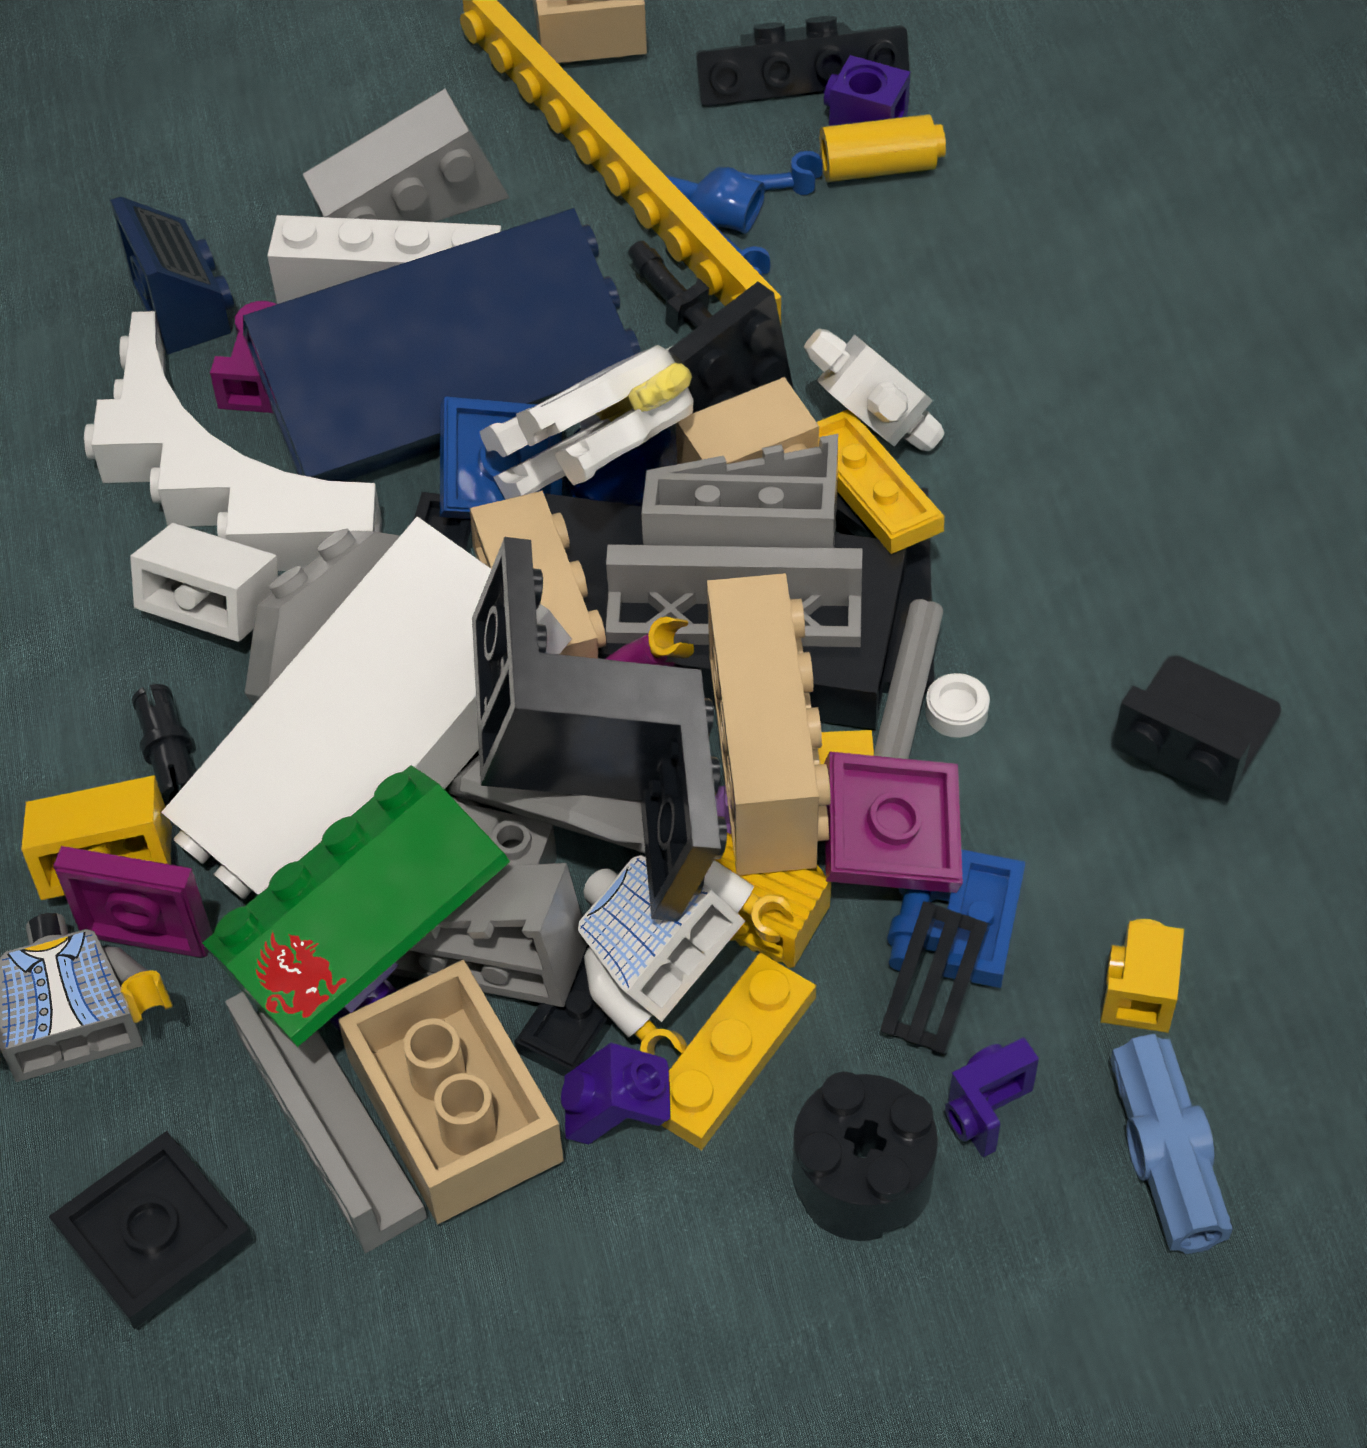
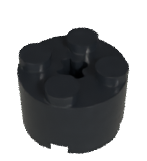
M843 1071L834 1073L826 1079L823 1086L815 1091L802 1106L796 1119L793 1139V1183L795 1190L806 1207V1212L815 1224L841 1238L854 1241H870L882 1238L883 1233L894 1230L904 1225V1229L916 1221L925 1209L931 1195L938 1146L937 1130L931 1105L925 1098L915 1094L901 1083L878 1075H855L854 1073Z

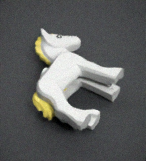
M656 345L607 367L534 407L517 413L516 417L504 423H495L481 430L480 436L487 451L494 450L502 457H505L528 444L529 446L535 445L580 423L581 429L576 434L493 477L505 499L535 493L564 476H567L573 485L584 482L593 477L596 470L610 461L645 443L657 433L692 414L694 400L688 388L692 379L689 369L683 364L675 363L668 351L671 347L664 349Z

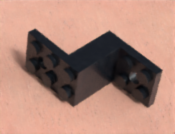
M504 537L472 616L481 786L639 800L641 802L651 919L678 921L693 895L701 893L705 875L714 859H720L723 856L727 841L726 820L723 816H717L715 799L720 783V763L717 757L711 756L709 736L714 720V708L712 700L704 698L702 672L698 669L546 653L547 629L545 625L537 624L536 615L543 592L542 570L533 568L531 540Z

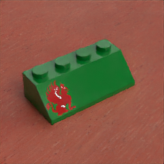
M410 765L403 772L395 773L383 780L376 788L374 797L353 815L334 822L324 832L321 842L299 861L288 863L280 868L270 879L268 887L245 907H239L227 913L217 924L215 932L202 944L239 989L245 993L246 997L287 1038L299 1047L510 863V860L439 783Z

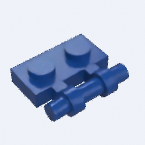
M961 849L963 884L957 893L899 888V892L903 895L899 915L892 918L887 940L892 949L888 963L891 968L900 971L923 901L945 900L949 901L947 909L991 923L972 982L1001 988L1026 862ZM935 920L926 950L936 951L945 922ZM959 928L943 977L956 978L971 931Z

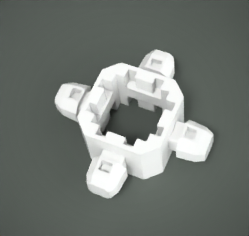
M819 328L804 345L807 356L823 371L817 381L833 397L894 447L903 437L918 449L931 451L943 438L944 430L942 425L926 410L933 400L856 335L846 344L829 330Z

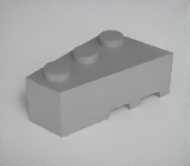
M446 89L441 90L303 173L324 217L436 222L510 198Z
M838 434L819 437V447L784 453L782 445L762 448V458L726 464V459L723 455L647 470L641 513L643 545L834 548L838 490Z
M567 863L506 865L398 959L396 963L399 966L391 975L421 980L464 959L482 992L564 1007L587 946V942L578 932L579 921L582 915Z

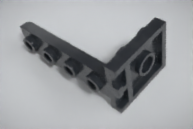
M759 281L668 350L675 363L683 364L692 375L688 388L694 400L693 413L783 377L793 388L775 295L773 291ZM837 491L836 521L856 536L877 539Z

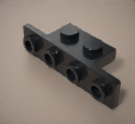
M835 16L812 17L805 20L806 27L785 29V24L780 22L755 25L753 27L754 33L740 35L741 45L699 50L696 53L700 101L703 105L708 106L825 91L831 75H839L850 55L910 72L907 29L902 25L852 31L843 22L837 23V17Z

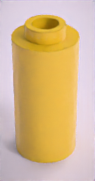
M930 114L820 128V155L826 182L934 170L937 166V158L945 157L946 154L942 124L934 125Z

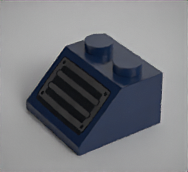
M121 196L111 199L110 202L131 282L145 311H155L166 354L169 355L230 334L231 330L226 310L234 308V301L224 276L221 275L214 278L212 271L216 269L206 240L203 238L195 241L186 221L182 218Z

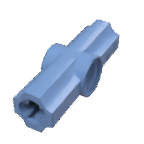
M1156 1034L1132 1038L1125 1045L1113 1049L1110 1061L1117 1080L1119 1093L1128 1115L1126 1133L1133 1167L1140 1180H1148L1170 1251L1178 1250L1184 1254H1191L1209 1250L1214 1245L1228 1240L1233 1230L1212 1168L1215 1157L1209 1122L1201 1106H1192L1170 1039L1158 1038Z

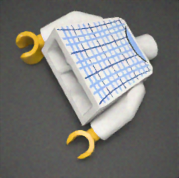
M640 855L632 858L619 874L608 868L596 871L589 877L584 887V898L592 906L581 918L578 926V932L589 945L584 955L590 996L627 1037L635 1034L642 1041L640 1051L655 1055V1045L660 1039L667 1037L671 1040L673 1046L684 1054V1050L687 1048L684 1038L675 1031L658 1029L649 1020L650 1017L654 1015L661 1022L665 1019L743 925L745 920L737 914L740 909L752 916L754 929L761 939L770 943L779 942L781 940L780 935L773 929L765 927L760 920L762 915L769 910L781 911L786 917L793 920L791 907L783 897L777 895L758 897L752 893L754 885L714 860L705 875L701 893L693 895L678 921L651 919L646 857Z

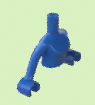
M803 151L794 155L791 160V172L753 175L737 171L731 167H718L708 173L699 183L669 175L665 176L763 277L762 274L770 272V256L767 250L755 246L741 250L717 227H727L746 234L751 229L760 212L765 190L792 187L795 193L808 195L815 188V178L822 176L823 164L818 153Z

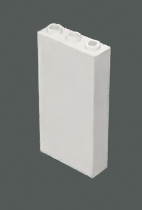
M416 517L161 813L181 829L173 840L202 864L211 855L217 859L222 865L214 875L241 898L245 899L252 890L259 895L268 887L270 879L280 868L288 863L299 861L319 844L324 832L334 822L353 815L373 798L376 788L387 777L403 772L412 765L439 783L445 790L479 749L472 616L491 568L419 517ZM540 604L536 610L537 624H543L547 629L546 653L560 654L572 638L550 610Z

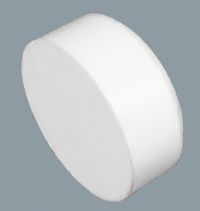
M960 673L944 675L936 679L927 691L925 706L927 721L937 732L949 737L960 738L973 735L987 721L990 703L989 693L986 687L972 676Z

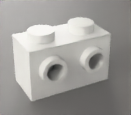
M173 522L130 555L135 609L237 642L254 629L257 605L272 594L269 586L278 577L277 555Z

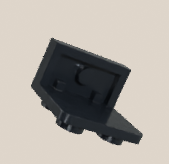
M1173 655L1164 661L1146 691L1132 685L1120 705L1112 747L1229 803L1279 721L1281 706L1270 697L1184 657Z

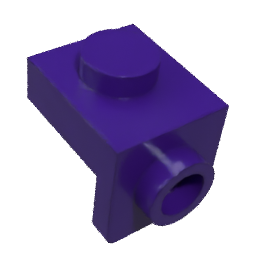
M1025 1037L1004 1047L1001 1044L987 1046L977 1052L968 1061L966 1066L952 1072L948 1103L945 1104L947 1118L956 1135L964 1142L970 1139L983 1158L996 1152L1001 1125L994 1110L1033 1091L1039 1058Z
M610 1042L564 1076L565 1081L561 1091V1104L565 1109L566 1139L589 1145L626 1118L660 1126L670 1119L669 1069L667 1060L662 1057Z

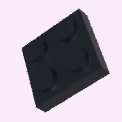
M168 1131L161 1134L49 1215L56 1231L133 1329H136L253 1241L247 1226Z

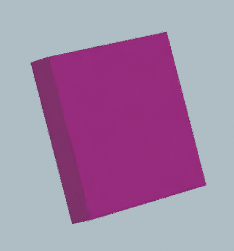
M829 752L824 762L827 765L830 783V805H826L829 824V841H825L826 881L957 893L963 884L958 764Z
M61 846L53 866L79 931L85 929L93 930L98 940L200 958L208 956L209 951L202 942L213 933L192 868Z

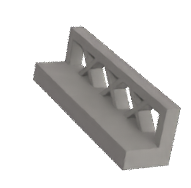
M672 545L607 546L606 570L609 593L605 630L606 643H630L648 634L654 621L660 617L667 616L684 619L689 623V625L677 630L674 636V644L682 642L695 645H709L708 624H693L683 615L684 612L695 604H708L707 580L786 573L790 599L801 598L803 603L805 638H801L802 646L861 647L862 548ZM622 603H649L660 612L646 623L621 622ZM849 604L848 626H821L809 616L821 606H848Z
M244 992L226 1000V1006L241 1043L364 1253L366 1254L427 1219L422 1202L319 1032L316 1031L297 1047L262 1012L257 1015Z

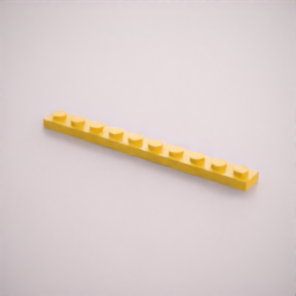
M463 0L464 13L460 15V22L468 40L473 44L478 43L485 50L496 70L500 73L505 72L517 84L518 90L525 101L528 103L533 102L545 114L549 125L556 133L564 134L574 145L580 159L587 165L592 164L604 177L609 190L615 196L621 195L634 209L640 223L647 229L652 228L665 242L670 255L678 262L683 261L696 277L709 287V295L714 294L726 306L759 281L774 292L781 324V296L519 22L497 0Z

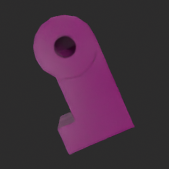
M255 301L246 304L237 312L235 316L237 338L231 357L215 356L210 371L218 409L273 413L243 337V315L276 305L275 303Z

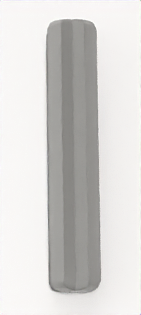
M916 599L910 603L874 756L909 759L942 621L943 608L936 602Z

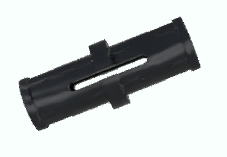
M152 684L150 688L155 706L153 707L149 704L144 687L134 693L132 704L137 712L144 735L140 742L142 755L145 761L153 766L164 804L167 806L177 795V786L180 785L183 788L195 774L189 757L193 746L187 729L179 724L171 689L163 684Z

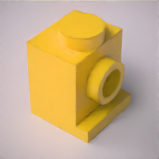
M1152 919L1129 921L1124 946L1111 945L1106 975L1107 989L1102 1007L1101 1023L1169 1033L1178 999L1184 929L1165 926Z

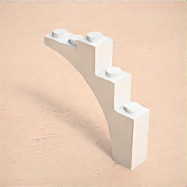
M155 311L132 312L129 336H121L119 346L124 378L115 380L114 399L97 400L94 424H86L84 445L86 456L89 460L96 459L102 483L150 482L153 503L162 504L168 526L172 522L186 527L217 526L218 537L277 555L278 571H288L296 566H301L302 569L320 556L317 551L318 546L329 536L342 529L381 532L382 519L375 483L327 481L284 472L242 455L209 434L183 408L166 380L165 349Z

